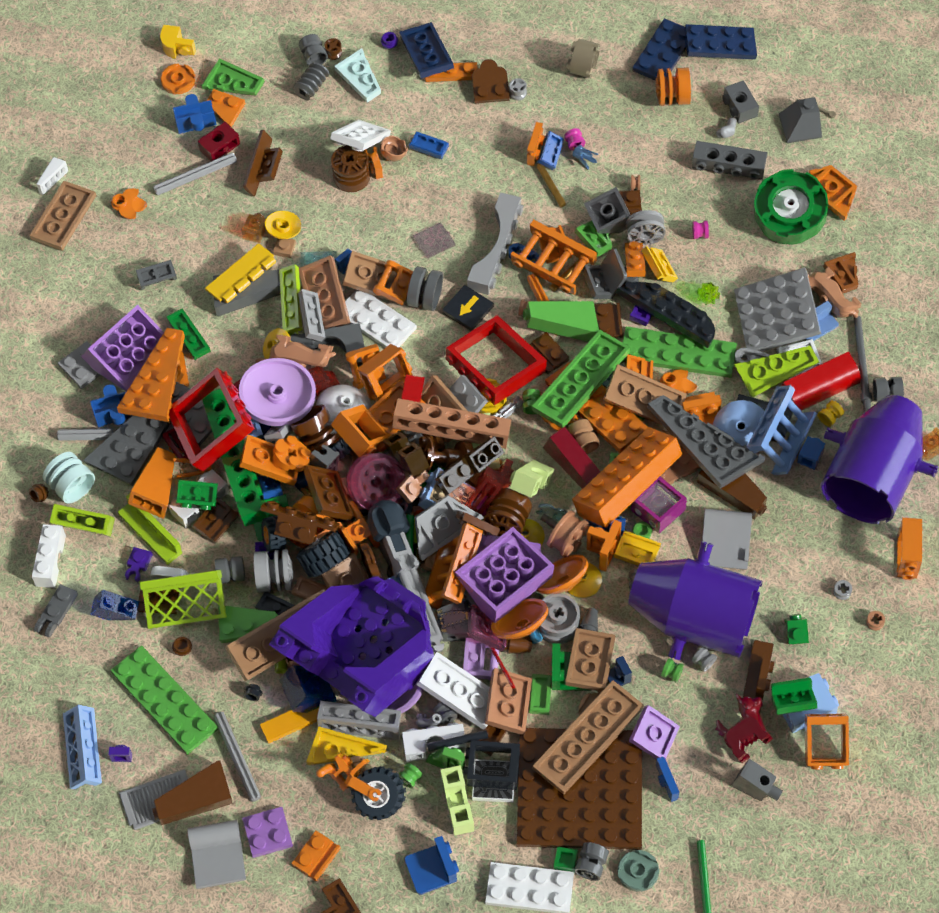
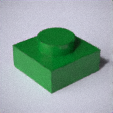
M557 847L554 870L574 872L579 855L578 850Z

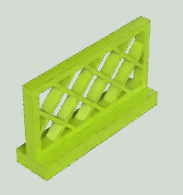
M221 570L140 582L141 590H143L148 629L225 618L226 610ZM216 583L217 592L212 597L204 590L209 584ZM191 586L200 590L194 600L185 594ZM171 589H175L181 594L175 603L166 597ZM156 592L161 596L156 605L149 601L148 593ZM202 593L211 599L205 608L196 602ZM183 596L192 602L186 611L177 605ZM164 599L172 604L167 614L158 608ZM213 602L220 606L221 614L213 615L208 611ZM194 604L203 610L198 618H194L188 613ZM175 607L184 613L178 621L169 616ZM157 610L164 618L160 623L153 624L152 615Z

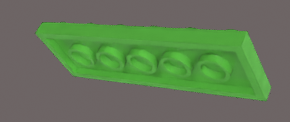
M627 326L625 328L623 343L630 346L631 351L629 355L645 358V361L649 362L653 360L654 367L687 370L688 372L732 378L737 347L735 342L713 339L710 347L706 348L686 335Z
M599 330L533 404L532 411L563 428L615 370L616 365L620 364L630 353V346Z
M142 645L111 669V673L187 755L218 730V726Z

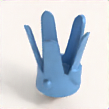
M582 145L573 148V157L579 159L588 170L589 166L583 158L592 163H597V160L592 156L593 154L598 155V153L589 151Z

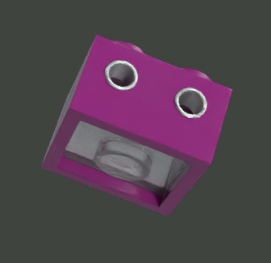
M659 477L631 503V511L660 534L686 510L687 498L662 477Z

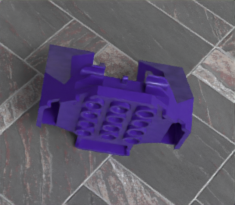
M372 577L356 585L331 586L280 624V629L269 643L271 647L284 656L294 660L306 670L324 679L341 691L340 693L348 698V701L374 717L379 715L403 693L412 690L434 657L429 621L426 615V602L392 578L383 580L380 577ZM385 619L389 621L387 626L382 625ZM358 625H361L362 627L360 632L355 631V628ZM373 636L377 637V641L375 643L371 642V638ZM388 647L393 648L391 654H387L386 652ZM361 653L366 654V658L364 660H360L359 658Z

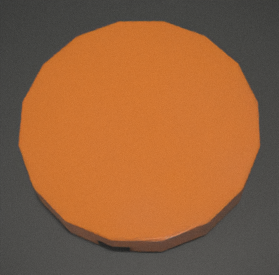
M179 64L170 65L163 70L161 76V84L164 90L171 94L188 92L193 88L196 80L193 69L185 64L184 66Z

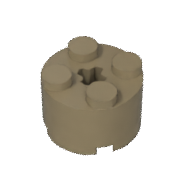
M580 38L576 42L573 41L571 47L573 54L572 58L568 59L566 69H569L570 73L591 78L592 74H590L591 68H596L600 52L597 48L600 47V44Z

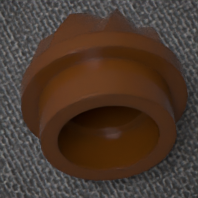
M34 484L29 489L30 498L34 502H43L48 497L49 490L45 484Z

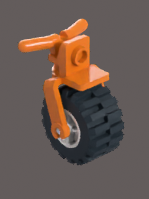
M349 501L356 521L350 522L346 527L340 523L338 531L335 532L323 529L318 534H315L314 543L304 547L296 556L309 578L319 576L338 565L349 555L350 550L351 553L357 555L359 550L356 544L367 537L373 547H379V542L373 540L368 524L354 501Z
M339 753L335 756L339 769L334 763H329L316 772L317 777L320 778L329 774L339 784L342 791L352 787L351 795L354 798L351 800L352 803L356 804L355 809L357 811L360 810L362 812L361 815L369 817L368 819L383 820L396 814L403 806L402 803L406 798L404 796L406 787L403 788L404 781L403 779L400 780V775L397 772H392L393 769H386L380 766L368 769L362 774L359 773L370 762L368 758L361 761L354 768L352 766L353 761L346 754L342 755ZM344 772H345V773L347 774V776H348L346 780H345L344 777L342 776V774H343Z

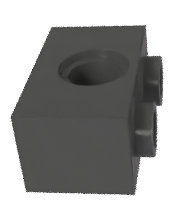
M744 80L724 87L723 102L729 106L731 116L736 118L738 123L758 117L759 105Z

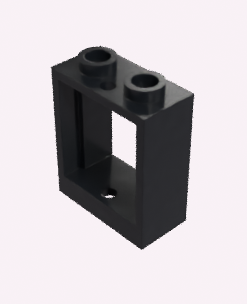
M471 740L470 747H466L465 759L469 760L468 766H464V779H467V786L517 790L520 744ZM475 752L511 754L509 777L473 774Z

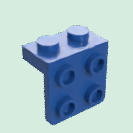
M442 836L434 838L435 846L405 857L406 866L415 890L419 895L457 882L459 868L456 860L452 861L449 854L452 853L449 842H444Z

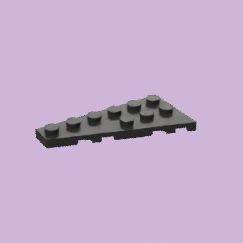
M176 382L171 403L173 404L190 390L189 387ZM132 416L83 461L133 486L162 439V434L166 432L171 424V420L169 418V422Z
M664 395L648 403L647 408L672 436L677 438L678 443L719 489L765 461L766 457L761 454L758 456L751 452L746 445L742 446L735 442L734 438L710 423L706 424L699 420V416L694 413L691 415L683 410L681 405Z

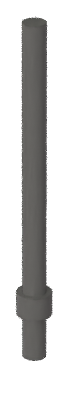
M858 316L857 318L854 317L862 389L860 398L861 403H863L864 412L871 408L872 393L869 392L862 320Z

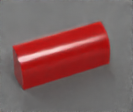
M848 351L783 382L782 386L791 385L795 389L791 400L803 411L859 384L861 377L859 369Z

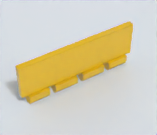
M258 243L205 287V290L221 302L223 300L228 304L237 296L235 291L241 293L251 284L250 281L254 282L264 273L263 269L267 271L276 263L273 258L274 255Z

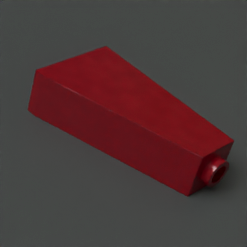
M565 426L550 436L543 446V449L582 489L601 472Z

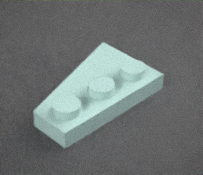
M362 48L335 65V71L366 102L381 94L379 84L370 69L369 62L366 60Z

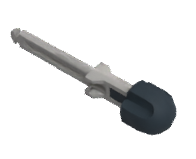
M381 500L374 504L368 512L367 522L373 540L384 543L395 578L400 577L405 588L426 602V615L429 621L433 652H442L444 643L440 644V641L443 640V636L417 572L419 562L413 555L405 536L410 529L406 514L401 506L394 501Z

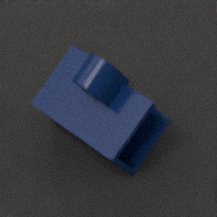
M189 94L185 98L186 105L173 107L179 134L194 130L201 131L203 128L217 125L211 100L199 103L195 94Z
M106 385L103 388V398L90 401L98 427L111 423L121 425L125 419L133 416L118 412L117 406L126 392L118 394L114 385Z

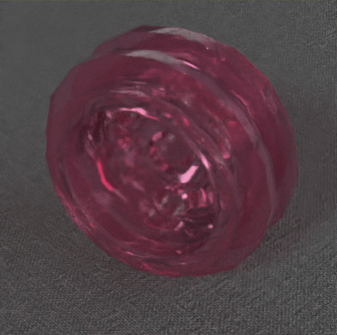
M384 453L365 454L357 458L350 466L346 477L347 491L351 499L359 507L369 510L381 500H392L397 503L401 498L396 488L405 479V473L402 466L389 455ZM377 464L380 465L379 471H376L374 468ZM387 473L389 476V480H386L385 475ZM371 479H375V484H371ZM387 487L388 490L386 494H384L383 489ZM371 493L376 495L374 500L370 498Z

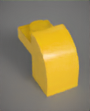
M163 25L160 38L164 53L173 59H176L177 53L184 56H194L196 51L194 40L182 38L179 26Z

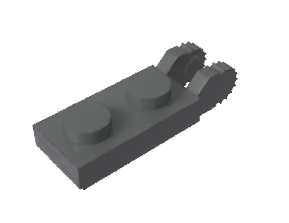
M60 584L38 619L34 631L40 633L46 622H49L45 636L51 637L78 596V592Z

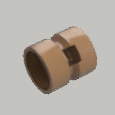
M581 419L575 421L567 428L586 454L595 451L599 447L600 441L597 435L592 432L593 428L589 420Z

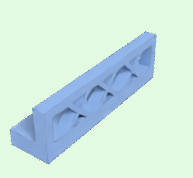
M77 705L63 713L70 789H77L84 784L97 786L102 783L94 708ZM74 715V721L71 725V716ZM76 733V739H75L74 744H73V737H74V734ZM76 753H78V758H77V760H76V762H75V758H74V757H75ZM78 771L80 773L79 780H77L76 778Z

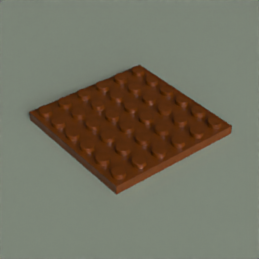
M526 728L525 733L520 735L517 847L582 848L585 842L599 844L606 849L642 850V749L629 741L633 730H623L565 794H562L533 770V765L567 729Z

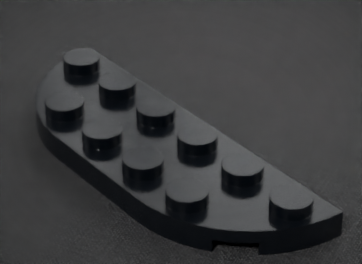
M627 282L617 288L616 294L706 348H709L715 336V327L707 313L680 298L675 293L661 287L658 283Z

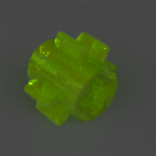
M712 282L702 283V288L697 289L698 301H702L705 305L715 304V299L720 298L719 286H715Z

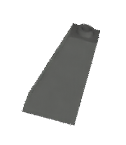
M279 269L264 271L254 282L250 281L251 284L241 293L235 291L237 296L228 304L223 300L220 302L214 297L216 315L222 316L281 295ZM220 275L213 276V281Z

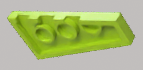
M806 346L780 354L734 364V367L750 396L754 398L818 364L819 360L812 347Z

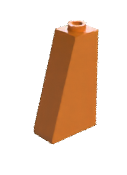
M159 447L156 449L132 488L128 504L164 519L170 496L174 468L173 458H175L176 454Z

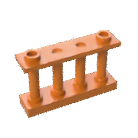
M533 219L530 224L532 236L520 255L512 251V263L518 268H524L556 284L563 292L575 295L576 285L573 284L585 264L594 265L596 263L597 252ZM542 238L548 244L537 261L533 263L526 259L538 239ZM559 247L564 252L550 272L543 268L542 265L553 248ZM574 255L579 258V261L568 279L565 280L558 276V273L569 256Z
M465 523L462 526L460 536H457L438 549L425 589L431 607L435 609L440 608L443 598L456 604L462 602L465 587L459 581L455 572L476 556L483 530Z

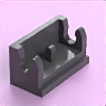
M171 260L136 270L141 290H144L149 285L172 278L173 280L177 279Z
M322 445L321 448L327 454L321 455L316 450L311 453L309 465L337 471L340 456L338 451L335 452L328 446Z

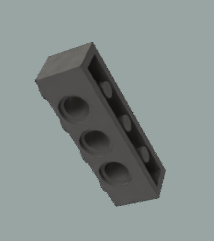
M696 141L692 168L700 171L707 170L718 174L725 173L736 177L744 176L754 180H763L768 152Z

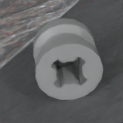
M520 78L513 79L510 82V97L516 101L523 100L527 95L526 82Z
M702 647L694 655L692 662L699 664L701 670L705 672L714 664L717 656L710 654L708 648Z

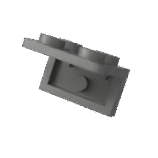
M611 249L601 265H585L582 269L593 299H612L616 294L617 288L621 287L627 279V272L624 269L617 249Z

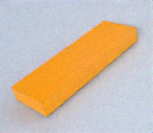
M313 700L261 723L260 727L268 744L316 723L319 706L316 700Z

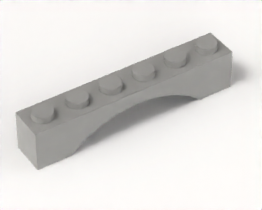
M500 192L495 205V217L500 228L498 240L490 253L472 266L467 279V286L476 292L489 295L490 290L495 288L496 274H500L502 268L501 260L506 258L507 244H511L513 238L512 231L517 229L518 215L521 216L524 206L521 205V197Z

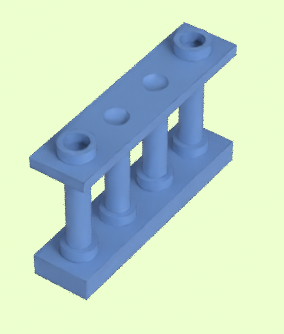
M791 385L776 387L747 445L751 452L764 451L775 462L771 472L773 475L788 474L817 415L815 411L803 413L791 400L795 391ZM786 407L798 418L795 425L784 416ZM779 422L791 433L787 441L776 430ZM772 437L783 448L780 456L769 446Z

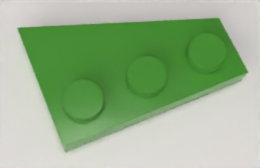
M219 58L202 84V88L256 96L265 81L264 78Z
M225 606L226 617L219 618V641L221 643L234 642L278 615L276 612Z

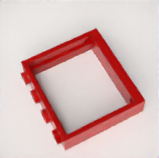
M498 315L446 347L445 357L449 365L453 366L460 376L465 375L494 406L545 373L547 362L541 354ZM492 333L497 335L529 365L497 387L490 383L461 355L462 352Z
M215 368L174 402L168 414L191 465L201 471L206 470L255 430L251 422L252 418L245 410L246 405L239 398V391L231 382L232 377L226 371L223 372L218 368ZM220 386L237 422L201 451L184 414Z

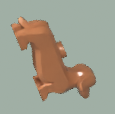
M829 267L825 269V273L814 272L808 275L811 290L818 294L821 304L829 301L832 305V312L839 318L858 317V309L861 307L860 301L856 297H853L852 301L844 297L836 281L830 279V277L834 276V272Z
M277 335L279 342L271 348L268 359H289L305 368L306 364L326 367L330 357L335 356L336 353L332 352L334 346L319 344L318 348L320 350H313L302 343L290 342L291 337ZM258 358L255 360V363L266 360V358Z

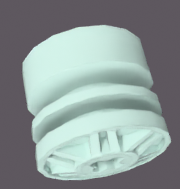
M64 452L47 465L43 473V480L51 489L55 490L56 494L65 503L69 504L78 501L89 492L94 484L95 476L87 466L82 464V461L74 453Z

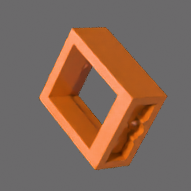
M390 344L357 369L370 399L377 402L399 381L404 384L406 375H413L411 372L412 367L405 358L406 353L401 347ZM393 359L398 372L379 385L375 372Z
M363 404L341 411L331 423V426L359 458L367 455L372 456L378 451L383 452L386 449L383 440L391 436ZM355 423H357L361 427V429L368 435V437L371 439L370 441L359 430Z
M902 517L897 535V577L912 580L914 578L917 579L922 564V519Z
M846 713L805 714V763L807 766H811V769L819 770L823 769V766H831V769H844V766H849V716ZM811 725H841V757L812 758Z

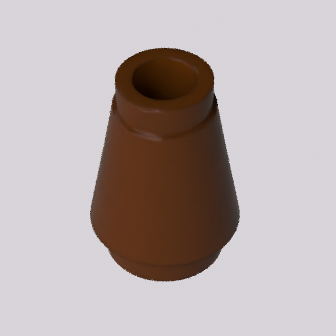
M523 638L503 639L502 651H506L507 654L531 653L532 641Z

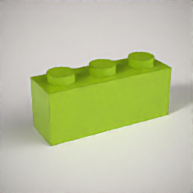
M57 504L53 506L50 523L53 525L111 537L115 518L110 515Z

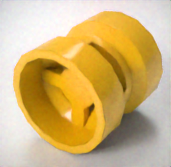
M831 400L825 409H821L818 412L817 416L824 425L831 427L836 422V419L844 414V410L839 403Z

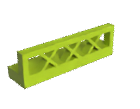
M294 264L279 270L282 327L290 336L296 333L299 334L298 331L303 330L298 296L300 292L299 267Z
M130 493L126 496L127 502L129 501ZM127 504L118 511V515L167 565L182 554L180 543L150 513L130 504Z

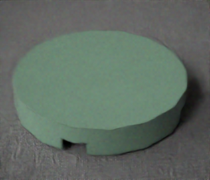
M643 850L626 853L620 859L617 868L618 878L622 885L635 892H642L652 888L659 876V866L655 857Z

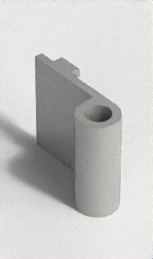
M705 508L702 541L707 542L706 548L709 543L714 545L708 561L710 565L747 570L752 513Z
M237 819L188 828L196 889L246 880Z

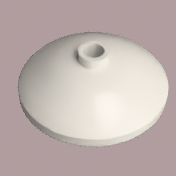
M334 385L325 389L318 397L316 406L325 405L331 417L328 422H333L341 411L362 404L367 409L372 406L364 392L350 385ZM355 423L359 430L362 431L361 427Z

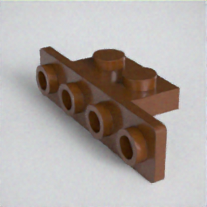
M260 130L243 184V188L251 197L256 196L260 182L273 181L275 179L283 153L280 147L270 149L272 138L265 130Z
M267 501L260 507L261 511L278 515L275 535L310 545L314 543L317 527L335 532L340 525L333 518L324 517L323 519L316 517L315 513H302L294 507H281L273 501Z
M754 640L743 697L748 696L752 699L761 697L763 702L764 692H769L771 680L767 679L768 673H773L775 663L771 661L773 643Z

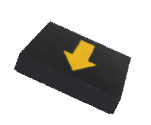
M464 284L442 309V313L468 330L473 331L494 307V303Z

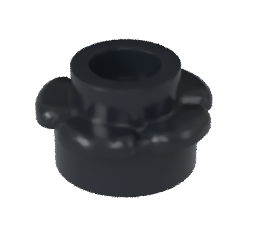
M249 684V686L244 687L243 696L247 700L256 702L263 695V692L258 685Z

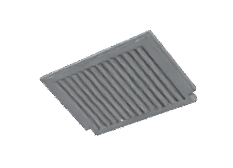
M185 769L119 792L129 826L134 825L133 829L137 830L159 822V819L155 820L152 808L156 807L154 800L186 781L188 777Z

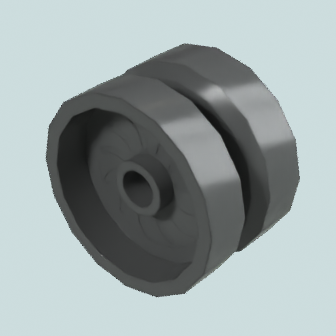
M415 267L408 288L407 305L418 308L422 304L425 310L434 312L442 291L443 272L432 270L428 275L426 268Z

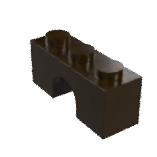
M400 431L383 440L391 459L413 477L421 475L430 467L421 447L414 442L410 444L407 437Z

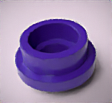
M386 32L381 38V44L388 49L394 48L398 44V37L393 32Z

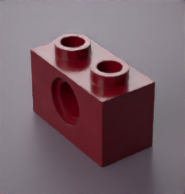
M227 122L216 126L214 130L198 140L200 152L209 161L225 156L240 145L239 134Z

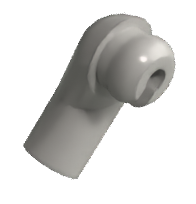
M729 118L727 126L721 127V129L716 131L717 137L728 138L733 136L737 120Z
M420 713L416 716V724L421 728L437 726L442 720L439 714H434L430 719H427L425 713L423 715Z

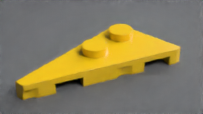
M318 727L306 763L307 765L333 762L336 761L335 756L339 753L342 755L346 754L349 758L381 754L386 752L387 745Z

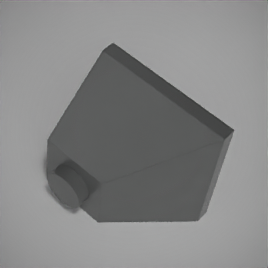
M815 97L797 100L779 113L787 143L822 138L820 111Z

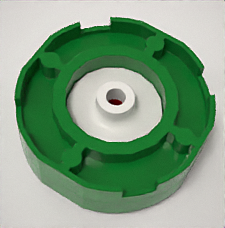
M794 169L781 170L764 179L757 189L754 200L755 221L764 235L777 243L786 245L803 243L817 235L827 219V192L818 179L808 172L804 174L794 172Z

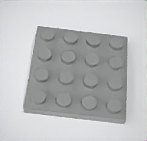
M806 268L734 289L746 348L763 352L821 334Z

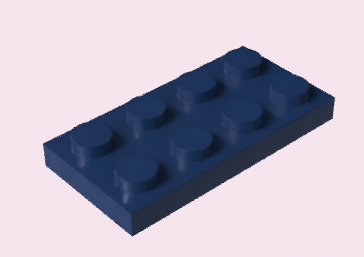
M664 18L637 59L632 71L655 81L658 69H663L664 77L666 76L667 68H670L672 72L686 50L685 26Z
M432 22L399 32L400 38L421 79L454 69L453 62Z
M685 25L687 56L751 60L757 57L754 28Z

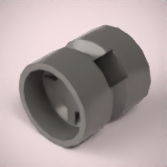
M309 34L299 41V48L308 66L313 62L322 65L327 61L328 54L322 46L318 35Z
M885 377L874 378L873 396L875 403L887 395L904 397L902 377H890L889 380H886Z
M243 556L231 557L229 561L226 558L215 559V571L221 570L222 584L229 583L230 579L234 582L245 581Z
M585 842L580 852L582 858L578 859L574 872L582 878L599 881L604 870L602 865L606 864L609 851L599 844Z

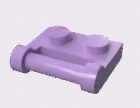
M466 638L463 670L476 679H488L491 681L492 670L498 668V662L491 651L490 671L484 670L485 648H489L486 640ZM490 639L499 656L502 642Z

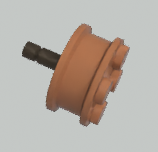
M573 511L567 512L559 522L550 518L545 513L540 519L553 528L547 546L559 550L562 557H568L572 551H578L582 544L580 541L583 536L587 535L590 527L588 526V521H581L575 517V512Z

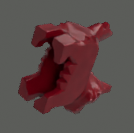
M736 693L739 712L742 716L741 720L730 729H727L719 720H716L717 727L715 730L719 732L718 735L724 738L726 745L732 750L734 756L741 763H744L750 758L749 754L745 752V746H749V743L753 745L758 739L767 744L773 738L766 731L758 712L763 706L761 697L752 699L746 696L741 698Z

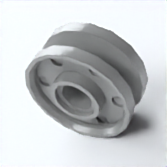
M639 211L630 215L626 220L627 237L630 242L636 241L643 243V245H650L659 242L665 236L664 217L657 211Z

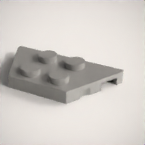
M448 495L441 498L414 517L420 560L423 561L460 535L463 525L459 524L460 520L455 518L458 510L480 520L484 517Z

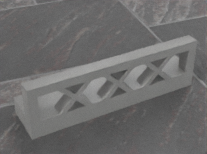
M321 701L317 722L318 727L345 734L399 740L401 711L384 709L379 715L374 717L355 705Z

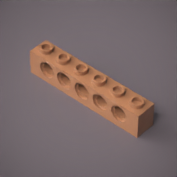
M398 398L392 428L482 444L495 436L501 448L506 449L512 419Z

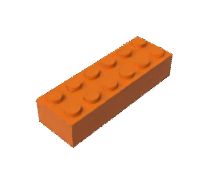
M648 427L572 498L578 516L606 528L683 455L677 438Z

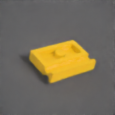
M648 246L641 250L657 279L671 283L678 279L663 250L652 247L649 249Z
M624 530L614 553V558L637 566L641 562H652L657 557L661 543Z

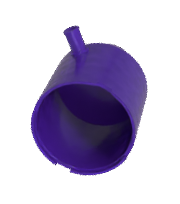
M899 395L885 396L855 419L847 432L842 433L829 427L825 431L824 439L838 443L840 446L821 482V492L827 501L831 500L837 505L836 509L861 522L879 524L880 521H885L886 523L891 521L914 473L920 472L933 478L937 474V465L922 461V411L913 401Z
M701 541L700 549L695 559L684 558L641 562L629 595L628 605L662 633L672 637L673 642L668 657L673 658L676 651L674 658L676 660L681 659L684 644L687 642L739 658L744 648V645H742L743 637L748 636L760 596L758 589L762 587V580L710 565L708 561L714 545L709 543L706 548L707 542Z

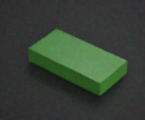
M532 674L530 714L549 715L552 675Z

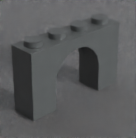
M350 323L346 326L324 329L325 338L322 342L306 338L305 333H296L290 336L291 342L302 343L313 350L318 349L319 344L338 346L345 353L365 347L360 323ZM361 357L357 358L356 361L359 368L363 364ZM306 364V370L313 378L311 365Z

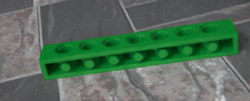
M221 388L212 391L202 399L215 440L235 424L234 420H236ZM243 438L221 456L240 516L246 527L262 521L263 518H266V514L260 510L265 500L260 499V496L263 495L260 485H255L254 481L258 480L256 473L239 467L245 442Z

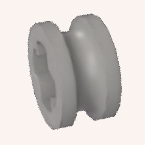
M840 580L835 584L834 595L836 598L846 600L851 596L852 585L848 581ZM840 587H844L846 592L842 593Z

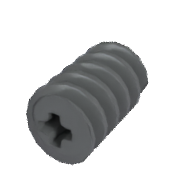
M310 63L305 73L302 74L301 78L293 86L297 96L307 101L310 100V97H314L315 92L319 90L318 87H321L322 82H325L326 77L330 75L328 69L319 63Z

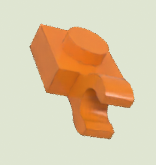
M373 147L374 152L372 154L367 153L368 160L371 161L369 168L371 174L374 173L376 179L383 178L382 166L377 148Z

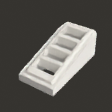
M55 157L52 158L37 182L39 194H45L68 172L65 161Z

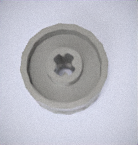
M560 593L550 594L542 599L547 604L548 614L538 629L543 639L548 643L565 644L574 638L576 628L580 626L579 606L568 595Z

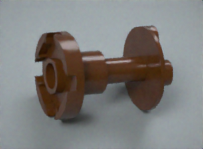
M421 436L419 439V447H421L430 466L426 469L427 473H429L432 463L442 464L443 468H447L474 449L470 442L459 441L454 449H444L443 452H436L430 437Z

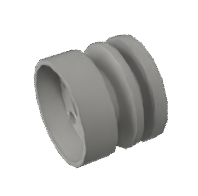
M288 549L283 550L282 559L279 557L278 550L274 552V559H270L268 551L254 552V573L257 593L271 592L272 583H276L277 590L282 591V582L285 583L286 591L291 590L293 564Z

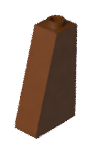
M703 470L699 472L697 483L740 511L752 513V519L755 520L758 515L762 516L766 511L767 497L746 473L719 489Z
M221 760L214 762L154 800L156 807L152 808L155 820L159 819L162 826L233 804Z

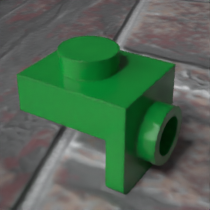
M801 614L789 615V618L784 619L789 645L809 643L808 624L805 617H801Z

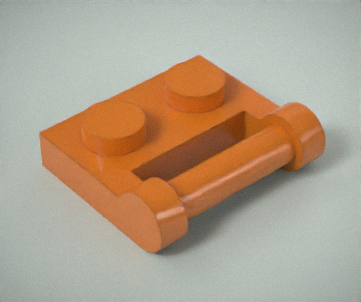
M387 260L384 266L385 270L378 284L374 286L373 292L376 295H382L403 305L408 295L413 271L392 260ZM395 271L397 275L390 289H388L385 285L391 272Z
M377 343L350 351L345 355L346 360L350 364L354 380L352 382L353 387L357 389L363 388L364 385L357 371L358 365L356 360L361 357L362 364L378 354L380 351ZM383 367L375 372L378 381L386 379Z

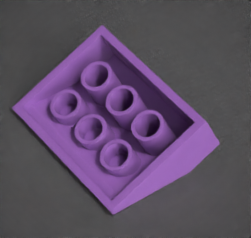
M137 305L90 346L81 357L94 371L127 391L164 332Z
M512 527L458 569L455 575L481 611L496 623L550 580L553 576L554 565Z

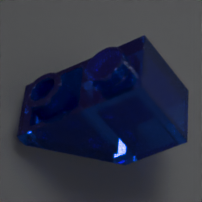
M101 590L94 597L90 615L111 621L135 620L139 601Z

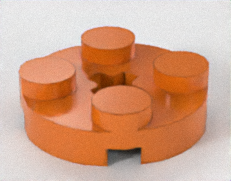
M290 435L287 438L279 439L272 448L273 460L283 470L288 471L291 469L295 470L294 472H301L310 462L311 451L298 441L295 436Z

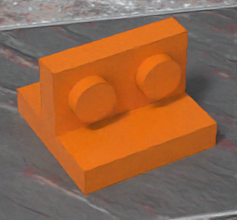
M715 392L689 396L682 402V408L691 415L694 413L699 416V420L704 423L713 425L715 416L721 409L720 395H715Z
M615 519L609 532H606L603 528L592 526L589 527L587 532V550L600 554L599 569L605 572L621 539L622 522Z

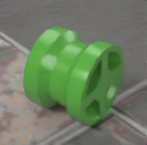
M668 658L661 676L669 677L672 681L677 682L683 671L684 664H677L673 659Z
M406 763L404 770L398 773L400 780L403 779V784L409 788H413L415 781L423 776L422 772L411 763Z

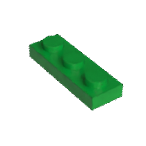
M183 308L167 316V321L173 329L183 330L185 334L183 344L194 360L211 352L210 347Z

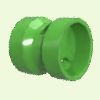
M527 389L522 393L524 413L537 414L532 411V406L541 397L539 390Z

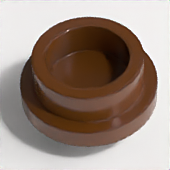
M178 637L172 644L173 652L178 656L188 655L192 650V642L186 637Z

